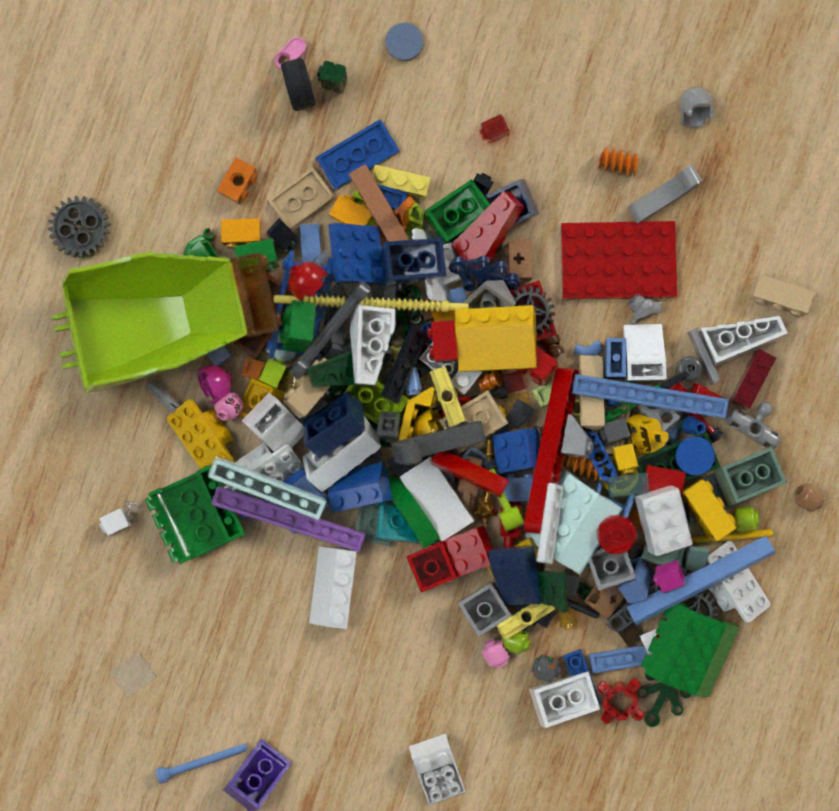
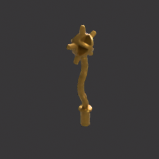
M486 439V452L484 453L486 462L492 460V456L495 455L493 452V439ZM485 491L484 501L482 497H479L477 510L472 512L473 515L483 518L484 525L487 524L488 518L492 517V515L497 516L493 506L495 498L490 500V493Z

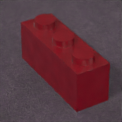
M761 349L756 350L729 402L744 410L750 409L776 357Z

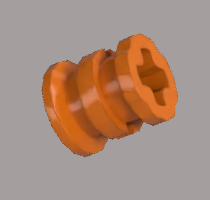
M491 370V373H486L484 377H478V384L481 390L486 392L489 389L496 388V385L501 387L503 380L497 370Z

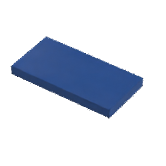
M381 119L315 158L336 191L351 182L349 173L365 164L370 171L374 168V165H380L400 153V150Z

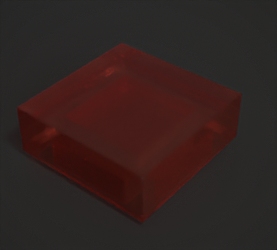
M515 371L502 375L507 394L526 389L521 372Z

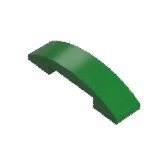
M396 475L390 478L389 484L393 500L389 501H392L413 531L417 541L425 549L440 537L404 484Z

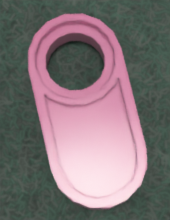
M292 38L276 54L275 64L278 69L281 70V65L279 64L280 57L286 56L290 61L301 58L306 53V43L302 38Z

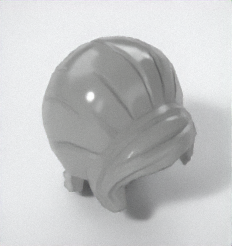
M691 87L682 93L679 100L681 125L698 128L705 124L707 118H709V121H712L714 114L713 100L708 91L700 87Z

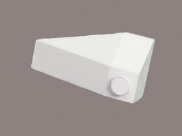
M358 305L350 313V336L355 384L375 385L382 366V359L389 346L388 342L395 329V309Z

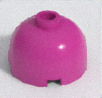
M208 365L196 371V373H200L197 379L206 397L210 396L213 399L210 401L211 404H216L230 393L232 377L228 371H224L221 367L215 365Z

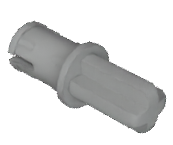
M152 380L147 385V390L158 399V403L161 402L171 413H174L181 406L169 395V391L166 392L156 381Z

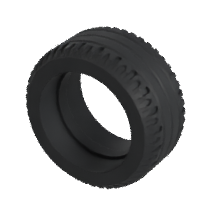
M297 58L283 62L281 70L292 109L300 111L313 107L316 102L304 60Z

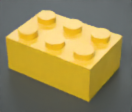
M704 479L696 480L682 490L681 498L693 516H695V519L709 540L718 541L736 529L734 525L736 521L730 513L727 514L723 509L725 505L722 500L714 496L712 493L714 489L709 481L705 482Z

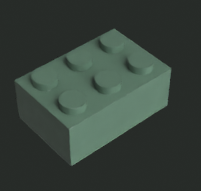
M772 447L713 470L728 506L787 483Z

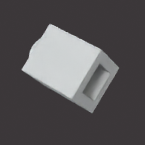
M124 508L99 518L101 521L99 526L104 534L107 533V536H112L132 526Z

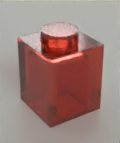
M502 114L482 122L479 134L483 141L486 140L490 144L508 136L510 130Z

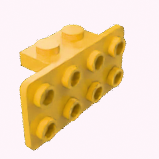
M188 399L174 413L167 416L168 423L200 469L213 464L215 456L231 462L234 461L232 455L225 447L234 438L213 408L202 413L194 400Z

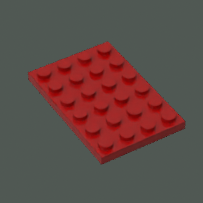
M644 221L638 224L637 222L561 223L562 299L633 298L636 294L644 298L677 297L675 221Z

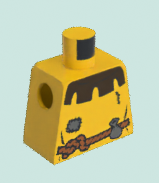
M635 414L626 419L631 435L628 443H633L635 455L652 453L662 448L668 441V433L662 431L659 420L640 414Z

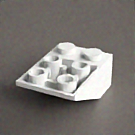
M662 324L623 325L624 338H626L625 382L665 381L667 379Z
M429 347L419 358L431 370L446 366L454 389L463 396L483 373V371L459 372L458 360L434 363V358H430Z
M270 393L242 420L273 452L286 444L292 448L304 436L302 424Z
M446 734L409 746L413 763L429 805L466 792Z

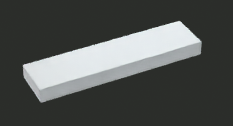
M548 483L537 557L538 562L552 564L563 494V487L554 483Z

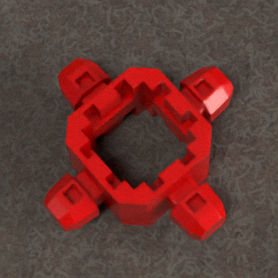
M632 678L627 685L623 681L615 682L612 687L605 681H601L597 685V690L602 695L605 694L603 697V708L605 711L601 715V720L605 724L611 723L614 717L619 721L627 720L630 715L636 721H641L644 718L643 710L639 707L637 708V691L641 685L638 679ZM618 691H623L625 695L632 698V702L626 710H618L614 705L610 704L609 700Z

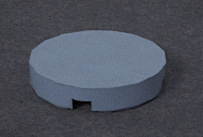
M410 23L394 25L386 36V48L389 54L400 61L414 59L418 56L423 46V37L420 30Z

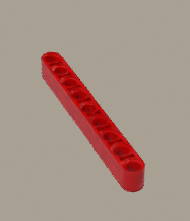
M557 368L555 370L524 520V530L526 533L541 534L548 483L558 485L564 454L561 452L567 417L572 415L576 394L572 393L575 374H579L576 368Z

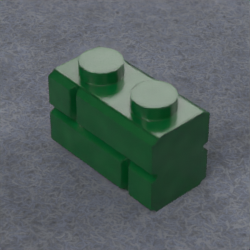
M325 61L323 66L320 65L318 68V81L321 82L323 89L330 91L333 89L334 92L342 94L347 81L345 66L341 64L334 65V62Z

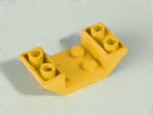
M430 387L407 402L399 440L412 437L414 427H410L412 420H416L418 408H415V406L430 409L431 405L435 406L438 394L434 393L435 388Z

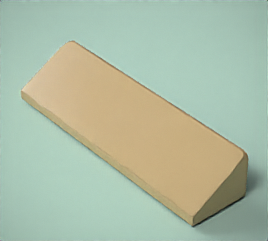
M580 355L579 375L603 378V357ZM580 395V422L582 427L596 431L605 426L604 398Z

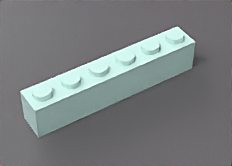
M215 456L208 477L317 520H319L326 503L325 498L218 456Z

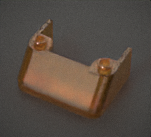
M258 252L229 259L234 271L247 328V337L278 331V325L282 323L280 314H275L265 270V267H269L266 255L262 256V253Z

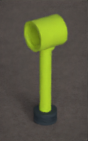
M495 460L487 461L481 465L482 468L496 474L495 471L498 469ZM503 492L501 498L498 497L504 510L499 513V516L507 532L524 525L517 506L510 507L507 497Z

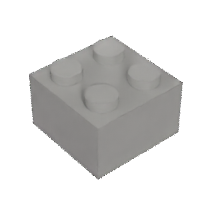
M491 582L457 602L478 637L511 617Z

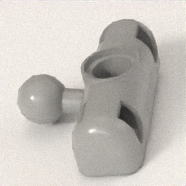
M769 402L759 404L758 414L755 418L740 411L738 408L731 409L726 416V424L766 449L770 447L776 448L781 440L778 433L762 423L764 417L769 416L773 411V407ZM735 421L739 426L735 427L731 423ZM752 424H755L757 426V432L755 434L751 433L750 426ZM765 441H767L772 446L767 447L763 444L765 443Z

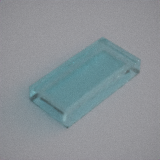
M638 473L608 477L609 496L617 497L649 493L648 474Z

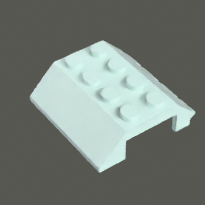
M564 469L563 472H560L558 485L563 487L553 558L581 574L599 546L597 540L599 524L611 515H619L623 508L600 495L578 480L577 476ZM524 531V536L527 539L532 537L536 546L539 547L541 534L526 533Z

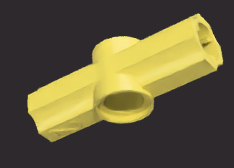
M446 366L430 371L438 393V399L442 404L449 425L452 426L466 421ZM445 391H450L453 395L452 400L449 402L443 399Z
M542 601L541 604H531L496 627L501 636L507 640L549 614L555 608L551 605L543 604ZM522 613H527L530 616V622L527 623L521 619Z

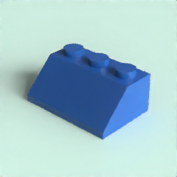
M385 462L352 469L346 476L337 480L328 491L331 512H340L393 500Z

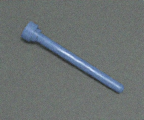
M241 744L170 769L168 767H160L156 769L158 781L160 784L168 782L171 776L245 752L248 747L246 744Z

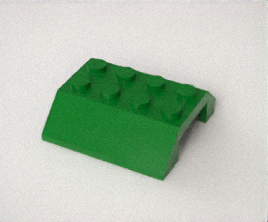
M212 464L166 487L149 492V497L144 499L149 511H156L151 516L157 529H164L159 534L165 547L170 545L172 549L167 551L172 563L178 561L180 565L245 535L236 512L211 505L217 485L224 487L222 482L208 477Z
M679 603L664 611L663 616L667 617L668 620L661 618L655 632L660 635V638L653 636L648 651L653 654L652 656L649 654L645 655L641 667L646 669L645 674L661 683L694 696L709 697L740 626L725 620H716L689 609L685 604Z

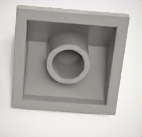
M503 280L484 282L462 302L468 303V309L511 307L516 304Z

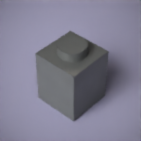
M625 418L605 423V426L599 430V437L602 442H605L606 446L628 440L631 436Z

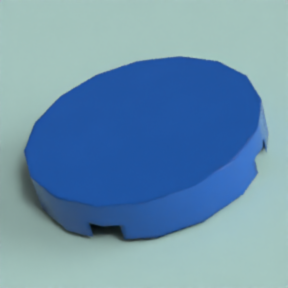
M701 437L684 439L677 447L675 453L677 466L689 475L703 474L714 463L715 453L713 447L707 440Z

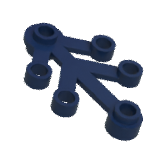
M480 256L469 261L461 257H455L449 263L450 272L460 276L465 291H473L475 289V281L470 279L468 274L474 275L480 286L486 282V279L491 281L503 280L508 290H516L520 285L518 274L509 273L504 277L491 273L495 271L499 274L506 273L507 263L504 261L489 265V258L487 256Z

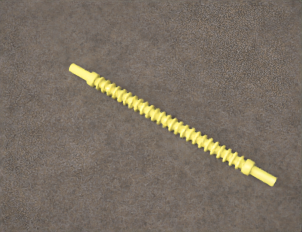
M274 295V303L291 304L292 300L299 301L295 296ZM317 295L315 297H303V302L316 303V306L320 305V307L331 305L332 308L334 305L339 308L347 300L345 296L334 298L333 295L331 298L328 295L326 297H323V295L317 297ZM365 297L363 301L358 303V305L397 308L398 310L403 308L404 311L407 308L409 311L411 309H414V311L425 309L426 312L430 309L431 312L433 310H436V312L441 310V312L447 313L449 310L468 309V303H449L448 300H442V302H439V300L428 302L426 300L423 302L421 299L418 302L417 299L414 301L411 299L409 301H406V299L401 301L399 298L396 301L395 298L392 300L389 298L387 300H384V298L379 300L377 297L374 300L373 297L370 299Z

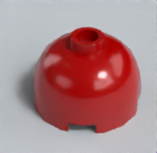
M304 262L300 265L295 264L289 271L288 286L291 293L299 301H304L303 297L306 295L311 297L323 285L321 279L323 276L327 277V272L316 263Z

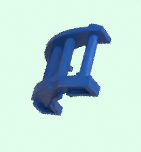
M289 251L288 257L283 259L282 269H284L278 295H285L290 269L295 264H301V262L293 261L294 251ZM332 258L327 259L326 265L320 266L327 272V277L323 276L321 279L323 285L316 292L318 293L317 297L321 295L325 297L326 293L330 291L334 278ZM288 303L276 304L271 339L268 338L267 350H270L269 358L272 359L276 349L304 354L303 352L283 350L282 343L277 342L279 329L284 330V324H281L280 321L282 307L289 306L290 304ZM317 305L315 307L313 341L320 334V321L324 319L325 305L322 307Z

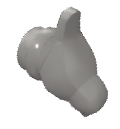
M636 294L628 302V306L634 311L631 324L634 325L639 318L659 313L662 309V302H654L651 299H645L643 296Z

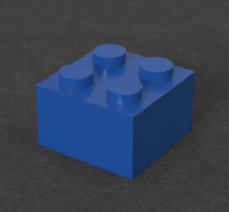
M526 428L492 435L498 474H511L535 469L539 452L537 429Z

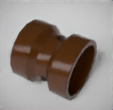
M559 334L541 340L542 345L546 348V353L551 357L565 353L564 347L560 344Z

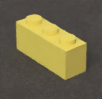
M374 165L372 176L377 184L407 192V196L426 200L431 177Z

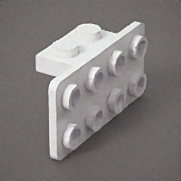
M418 228L412 229V240L434 238L433 233ZM451 242L443 245L447 276L424 280L427 286V296L434 302L437 300L439 302L448 300L451 303L448 297V285L462 280L459 275L449 270V263L453 258L457 257Z
M262 443L235 462L238 465L282 482L304 467L301 460L288 444L271 453L267 445ZM228 484L224 487L258 499L260 498Z
M732 541L725 542L710 553L707 559L708 565L737 551ZM749 568L708 588L723 612L736 608L745 623L751 622L770 607L768 598Z

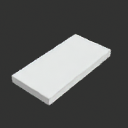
M430 456L400 476V479L432 523L441 541H444L472 523L474 518L443 471L430 465L433 457Z

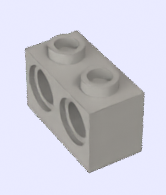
M637 405L638 411L643 416L659 420L662 431H666L668 434L681 423V413L677 410L664 408L650 409L646 405ZM665 416L672 417V420L668 423H665L662 421V418Z

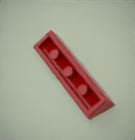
M449 451L435 453L430 461V465L500 498L509 482L508 479Z

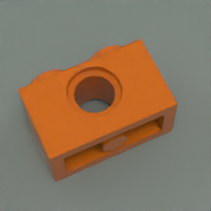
M235 157L217 189L218 193L237 204H240L241 201L244 202L249 193L247 189L250 184L253 185L257 180L256 168ZM237 178L244 179L241 186L234 185V181Z

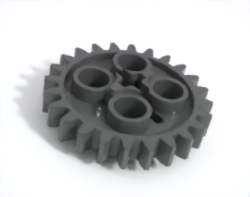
M75 196L74 201L68 197L67 204L60 201L62 207L55 206L57 213H50L54 220H48L53 225L48 228L49 231L53 232L49 237L56 239L53 244L55 246L59 245V251L65 249L64 254L67 256L72 252V257L76 258L77 253H79L81 258H84L85 252L91 256V250L98 253L97 246L104 247L101 242L102 240L108 241L105 234L111 233L106 229V227L111 226L109 222H105L109 219L108 215H103L106 210L104 208L99 209L101 204L99 202L94 204L92 198L87 202L85 196L82 197L81 201L78 196ZM74 210H78V217L72 219L71 213ZM91 218H96V224L91 227L88 226V221ZM68 219L77 225H82L86 229L94 231L95 234L92 235L80 228L77 229L75 226L64 222V220ZM70 227V234L63 236L64 228ZM87 235L88 241L84 244H81V236Z

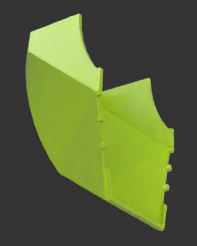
M146 252L96 265L69 269L62 279L65 313L51 316V319L55 321L67 318L68 324L57 325L53 328L54 332L70 331L74 350L61 352L59 356L67 358L75 355L76 362L64 363L62 369L78 367L79 377L86 393L106 390L174 369L248 334L231 258Z

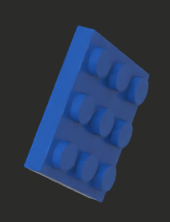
M342 223L329 224L334 282L359 283L363 280L366 284H384L385 277L379 226Z

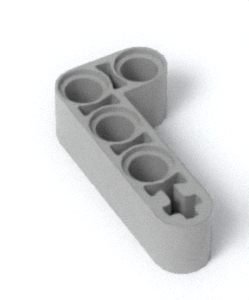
M690 165L679 172L676 177L637 200L627 209L638 224L695 189L703 180L694 166Z

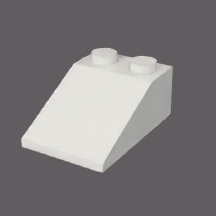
M589 672L529 688L540 726L545 728L600 710Z

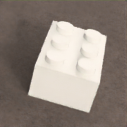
M667 486L635 496L649 553L658 556L693 545L679 488Z

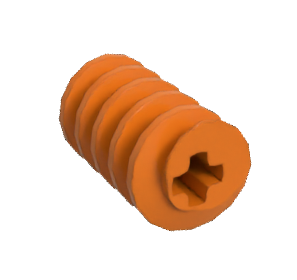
M606 146L601 151L597 169L599 170L601 165H604V171L611 167V172L614 173L616 168H618L620 175L626 170V176L633 172L635 177L639 163L638 153H635L631 158V152L629 151L625 156L623 150L616 154L615 148L609 153V148Z
M564 455L562 465L565 464V470L572 467V473L580 470V476L586 472L587 479L594 475V482L597 480L598 473L590 457L589 459ZM597 458L596 462H601V458Z

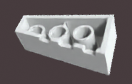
M780 316L748 322H737L736 324L717 325L710 328L705 327L699 331L715 367L784 339L787 335Z

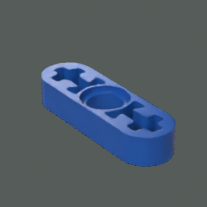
M593 431L586 432L589 437L594 439L593 442L597 447L593 449L589 457L599 477L606 483L614 482L618 477V472L600 437ZM598 452L605 454V458L601 462L595 461V455ZM606 465L609 471H613L610 473L611 477L604 476L606 472L602 466Z

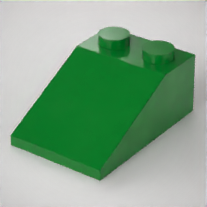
M471 179L426 209L423 216L436 235L442 238L443 245L458 238L490 204Z

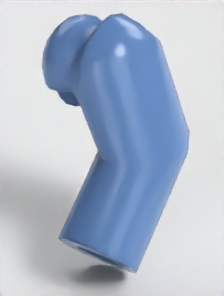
M594 341L587 348L576 344L573 353L596 356L601 353L602 344L599 341Z

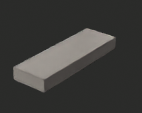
M698 329L690 330L687 332L710 385L720 381V377Z

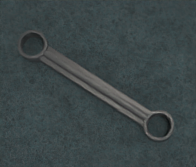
M361 280L353 288L344 304L304 354L294 362L289 373L297 379H300L306 373L305 369L309 368L311 362L358 303L363 301L371 290L368 284Z

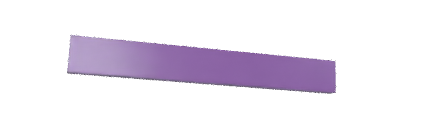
M218 485L211 505L360 552L365 537L364 532L320 518L317 520L292 509Z

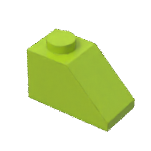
M274 358V360L268 359L259 379L261 383L280 390L288 369L284 366L285 362Z

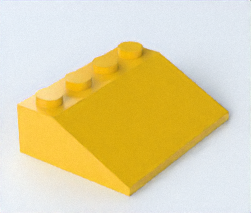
M533 305L455 309L459 372L537 368L536 312Z

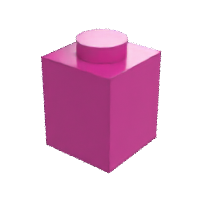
M678 560L655 567L656 575H653L656 586H660L663 593L685 586L684 574Z

